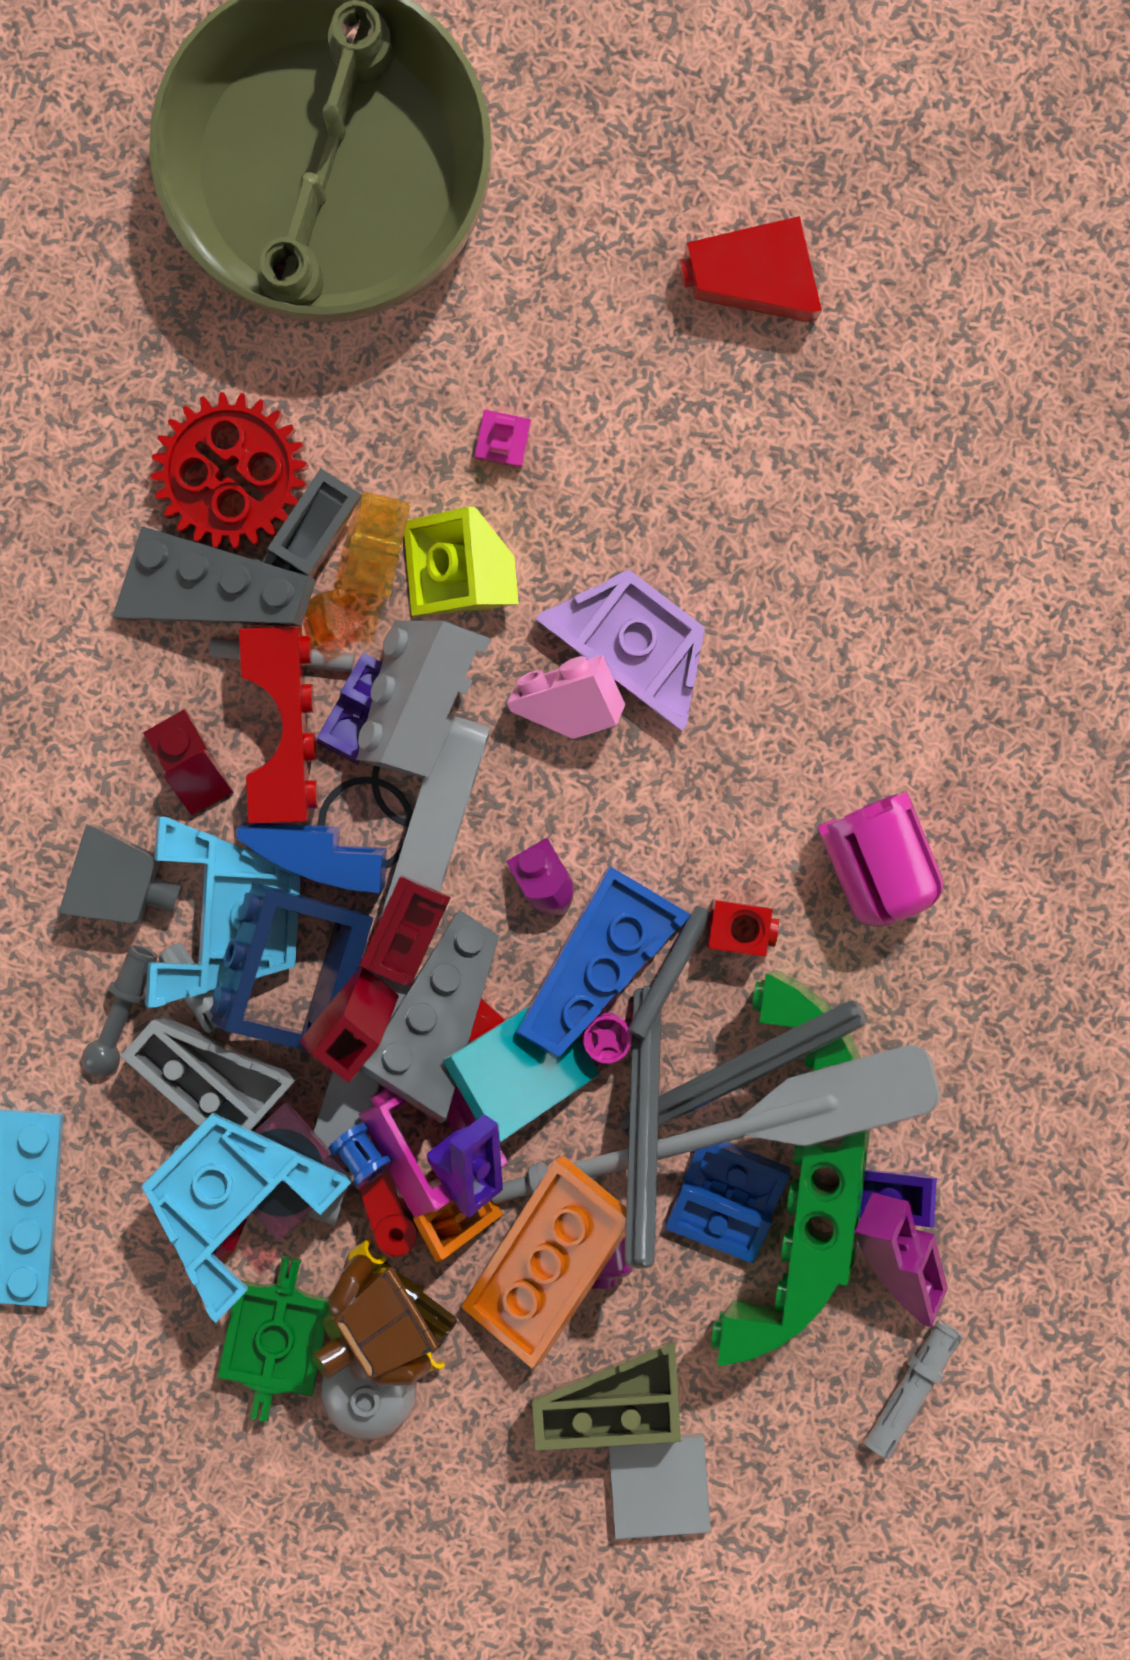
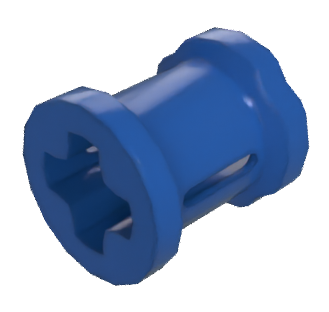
M364 1123L355 1125L347 1130L328 1148L332 1155H339L354 1176L352 1182L357 1189L376 1179L392 1164L388 1156L382 1157L366 1135L368 1128Z

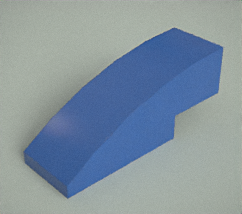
M244 822L237 828L238 840L259 855L293 873L316 882L348 890L380 893L385 887L387 848L340 846V827Z

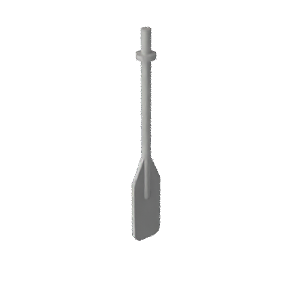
M907 1045L788 1078L740 1118L658 1140V1160L746 1136L801 1146H811L927 1115L935 1110L940 1101V1090L932 1059L923 1048ZM628 1148L573 1164L590 1178L628 1169ZM543 1162L532 1164L529 1168L528 1176L503 1182V1190L492 1201L495 1204L532 1195L549 1170Z

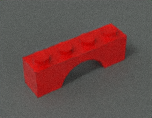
M302 626L240 628L241 678L256 683L272 696L281 713L283 725L281 741L273 757L266 764L246 774L248 823L307 821L311 816L310 809H318L319 802L317 780H309L308 761H316L315 732H307L306 713H314L313 684H305L304 665L312 664L311 636H303Z

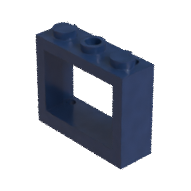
M252 882L250 892L244 894L243 904L239 905L238 919L241 922L236 939H232L229 942L225 951L224 966L227 969L222 986H218L212 995L213 1004L210 1008V1013L213 1016L211 1022L227 1032L308 1051L299 1040L359 968L374 918L358 910ZM277 907L335 922L303 1031L244 1017Z

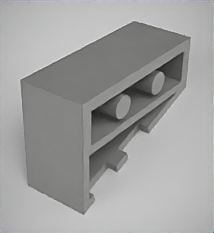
M394 621L392 629L389 630L384 640L383 650L385 655L380 674L375 679L371 688L372 703L367 722L362 726L359 733L358 743L360 748L356 760L403 775L429 778L454 723L447 719L449 711L458 692L467 694L472 680L465 677L476 651L486 652L491 638L445 621Z
M163 1015L153 1019L121 1055L128 1064L198 1126L212 1113H215L252 1130L300 1076L296 1072L210 1035L207 1036L203 1032Z

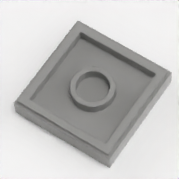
M703 1433L682 1434L681 1442L609 1446L615 1539L711 1533Z

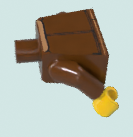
M369 1238L349 1252V1263L342 1271L328 1301L330 1313L322 1320L323 1326L332 1341L312 1354V1358L316 1367L326 1379H330L348 1366L357 1380L370 1379L377 1386H409L428 1372L444 1368L445 1363L444 1360L434 1362L432 1359L431 1351L438 1348L439 1344L393 1267L378 1268L373 1271L374 1268L385 1262L386 1257L384 1254H380L376 1258L370 1255L368 1246L372 1243V1240Z

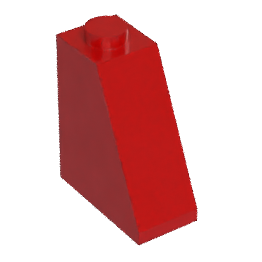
M800 216L687 242L684 252L685 258L678 259L684 288L692 286L695 300L805 322L817 320L822 311Z

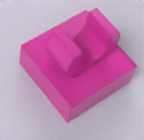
M484 410L475 459L522 468L531 419Z

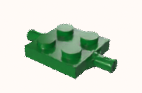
M281 1256L277 1283L263 1285L241 1280L248 1287L247 1291L236 1301L231 1309L218 1378L241 1382L255 1390L249 1418L253 1420L257 1419L260 1404L263 1402L259 1421H269L273 1394L292 1392L312 1397L318 1368L313 1361L312 1354L323 1348L326 1329L323 1326L322 1320L330 1313L328 1309L330 1298L307 1294L296 1287L299 1267L302 1261L299 1258H293L288 1276L291 1256Z

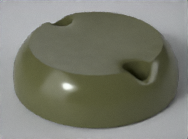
M228 0L213 10L192 30L179 46L169 63L155 98L150 124L149 151L151 171L157 196L169 225L186 253L206 275L229 293L251 306L271 314L299 321L329 323L368 317L400 305L423 291L448 268L461 252L474 230L485 202L491 176L492 138L490 119L482 88L471 63L457 41L442 24L412 0ZM358 27L353 44L348 43L346 35L353 28ZM287 259L281 281H278L274 274V268L278 263Z

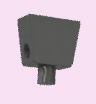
M86 824L59 913L138 924L144 922L149 906L174 913L179 904L183 886L158 878L163 861L154 860V853L101 826Z

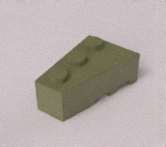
M673 1340L534 1396L532 1407L535 1451L681 1442L675 1342Z

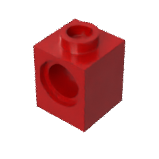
M712 899L710 911L712 917L708 925L706 947L766 957L767 946L775 948L779 931V919L772 918V908ZM740 915H750L756 923L754 936L748 941H736L731 934L732 922Z

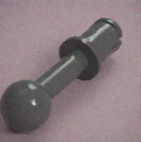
M138 945L130 946L116 981L111 982L108 987L109 991L115 995V999L99 1039L89 1043L82 1053V1065L86 1072L94 1077H107L113 1074L120 1064V1053L116 1047L133 1003L145 1002L146 994L143 991L147 983L148 962H155L158 957L154 951Z

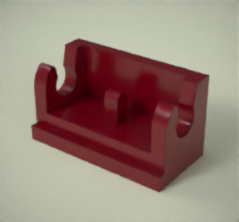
M404 875L400 876L359 966L399 984L411 986L451 897Z

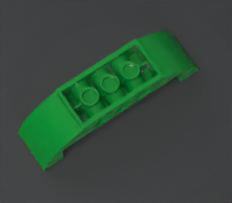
M774 970L766 973L765 980L761 979V982L757 981L755 985L753 1010L761 1011L759 1023L795 1028L831 1010L829 1005L807 986L780 971ZM848 1034L806 1055L805 1067L814 1068L813 1071L856 1060L861 1058L852 1037ZM870 1130L811 1146L795 1145L793 1164L802 1165L800 1178H795L794 1184L790 1185L787 1213L796 1214L794 1226L789 1225L788 1232L784 1234L781 1262L790 1263L789 1273H783L782 1281L778 1283L775 1306L733 1300L726 1312H720L719 1320L714 1322L711 1339V1350L719 1351L718 1366L752 1360L779 1348L803 1331L820 1313L838 1284L848 1285L854 1267L857 1243L855 1230L860 1219ZM820 1167L834 1169L840 1178V1183L835 1185L823 1183L817 1175V1169ZM814 1216L826 1217L831 1221L834 1230L831 1232L818 1231L813 1226L811 1218Z

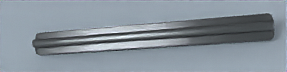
M644 986L634 991L633 1020L652 986ZM662 1009L645 1040L632 1035L625 1263L627 1266L635 1269L649 1268L655 1263Z
M849 1000L660 1095L658 1128L864 1027L866 1019L864 1009L861 1008L856 1000ZM630 1111L623 1114L622 1121L620 1122L621 1129L626 1132L628 1138Z

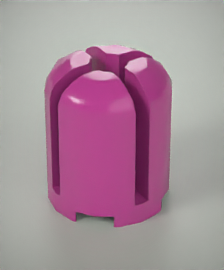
M908 791L900 795L894 794L845 815L843 819L836 820L834 818L817 827L851 912L862 925L883 927L894 923L895 919L902 921L930 908L943 893L944 880Z

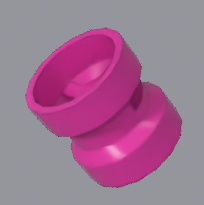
M601 1012L583 1031L582 1039L586 1052L592 1059L600 1063L610 1064L619 1061L627 1054L631 1046V1034L628 1032L629 1028L625 1021L614 1013Z

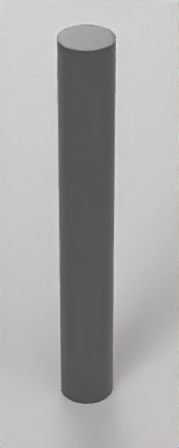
M695 906L628 1029V1032L642 1040L646 1039L712 917L708 910Z

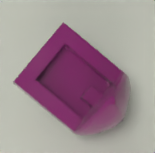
M547 837L506 861L524 895L534 909L538 912L555 916L567 913L574 898V884Z

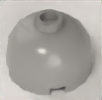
M347 1366L330 1379H326L323 1376L321 1400L328 1419L340 1432L355 1439L376 1440L392 1434L408 1419L416 1400V1382L409 1386H377L370 1379L357 1380Z

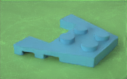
M157 817L154 860L204 863L198 964L148 962L145 1006L159 1007L166 1005L168 1002L204 994L216 989L218 986H222L227 969L224 966L225 951L229 942L232 939H236L241 922L238 919L239 905L243 904L244 894L250 892L252 882L300 894L301 875L288 871L255 852L221 840L213 835L196 830L168 817ZM279 907L276 908L256 978L295 967L298 912Z
M212 1113L143 1183L142 1188L170 1242L173 1243L193 1286L195 1285L208 1315L216 1323L248 1288L212 1253L282 1180L298 1193L319 1215L351 1184V1180L346 1175Z

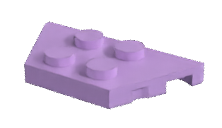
M632 571L622 572L608 579V581L574 596V598L539 613L535 621L581 656L586 657L587 660L603 655L615 682L682 732L687 726L705 627Z

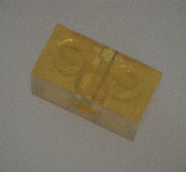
M363 491L356 508L339 585L340 591L383 601L390 598L410 510V502Z

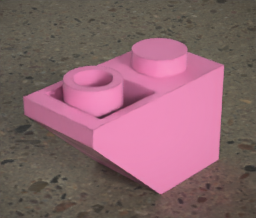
M601 655L588 660L584 656L570 659L562 664L559 669L545 674L542 670H536L523 675L517 680L507 705L511 712L575 739L617 726L625 707V702L604 656Z

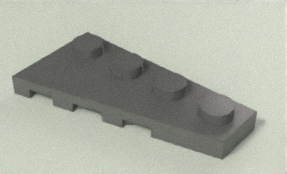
M142 526L112 617L122 621H194L206 624L225 622L241 623L243 625L301 627L316 580L306 575Z
M461 910L453 916L390 1018L381 1044L359 1070L439 1123L446 1120L456 1086L442 1060L468 1044L499 935Z

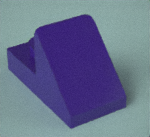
M485 1114L469 1127L453 1132L426 1155L436 1175L460 1211L468 1218L503 1190L499 1124Z
M866 1169L859 1218L861 1219L871 1194L876 1193L909 1201L915 1226L934 1227L937 1178L916 1171L897 1173Z

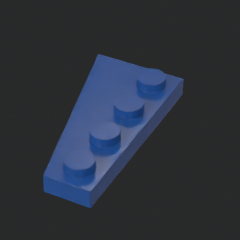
M608 867L514 1034L555 1058L560 1057L601 1013V1010L632 980V977L689 919L691 914L615 868Z

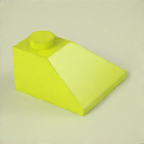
M464 507L403 521L411 616L480 611L519 604L514 555L476 507Z

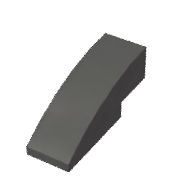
M320 468L268 546L269 552L262 562L314 579L362 495Z

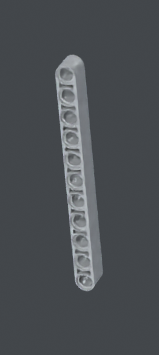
M448 714L447 719L454 723L429 778L424 777L382 914L399 877L402 875L441 892L491 730L490 726ZM368 970L399 995L392 1013L393 1015L410 986L399 984ZM332 1071L311 1142L318 1149L325 1166L346 1175L351 1180V1171L340 1156L332 1155L328 1148L347 1130L363 1123L358 1114L373 1105L370 1097L379 1091L380 1084L361 1071H358L348 1084ZM348 1187L321 1215L311 1206L297 1214L336 1226Z

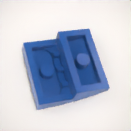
M728 1142L695 1150L670 1210L665 1229L754 1264L772 1224V1214L790 1177V1167Z

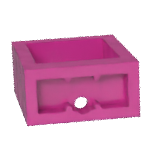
M457 1085L455 1086L446 1117L454 1132L464 1127H469L476 1121ZM387 1088L372 1095L370 1099L373 1105L358 1115L368 1128L367 1132L382 1157L388 1156L392 1161L388 1170L413 1216L436 1211L452 1201V1197L439 1178L428 1184L390 1112L407 1101ZM500 1148L501 1166L503 1167L508 1164V1161Z

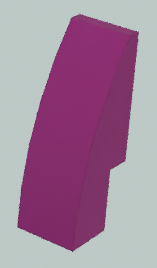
M872 1193L855 1230L861 1250L875 1274L898 1302L922 1325L932 1327L948 1289L935 1234L916 1230L909 1201Z

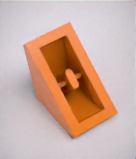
M491 1199L468 1218L452 1200L436 1211L414 1216L413 1220L436 1262H439L503 1214L498 1204H495Z

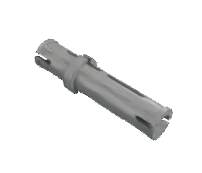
M940 1320L936 1321L934 1328L918 1354L911 1355L907 1362L910 1367L903 1380L885 1406L875 1426L863 1441L868 1448L887 1459L892 1457L899 1441L920 1410L927 1395L935 1383L940 1384L945 1377L943 1370L964 1338L959 1331Z

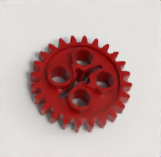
M220 392L218 406L214 407L202 396L200 397V412L195 413L185 405L182 408L187 420L183 424L171 418L168 420L169 425L175 431L173 437L158 435L157 439L167 450L166 453L152 454L151 458L156 463L162 465L163 470L151 474V479L154 482L165 484L166 487L159 490L155 494V498L161 502H172L164 511V515L168 519L182 515L177 526L181 533L184 534L192 527H196L194 541L201 544L210 534L212 535L214 548L220 550L225 538H230L232 547L236 551H240L242 537L247 536L253 545L258 547L260 546L259 532L265 530L274 538L277 532L273 523L277 519L284 523L288 518L285 512L287 506L294 508L299 500L293 496L294 490H306L308 488V484L305 481L296 478V473L308 470L309 465L305 461L294 459L296 455L305 450L302 442L288 443V440L296 432L292 424L278 428L283 417L278 409L265 417L266 403L262 399H259L253 408L250 409L248 408V400L244 393H240L235 405H230L226 394ZM226 427L238 429L239 440L235 446L230 449H220L216 446V436L220 430ZM199 443L205 444L230 466H234L239 462L236 466L237 471L244 479L261 491L264 498L261 501H257L233 479L227 477L223 480V472L197 450V445ZM262 458H271L276 462L274 475L264 481L254 479L252 467L255 462ZM196 463L205 464L208 469L206 480L198 486L187 485L185 482V472ZM239 494L245 500V507L242 513L233 518L223 516L221 506L224 499L229 495Z

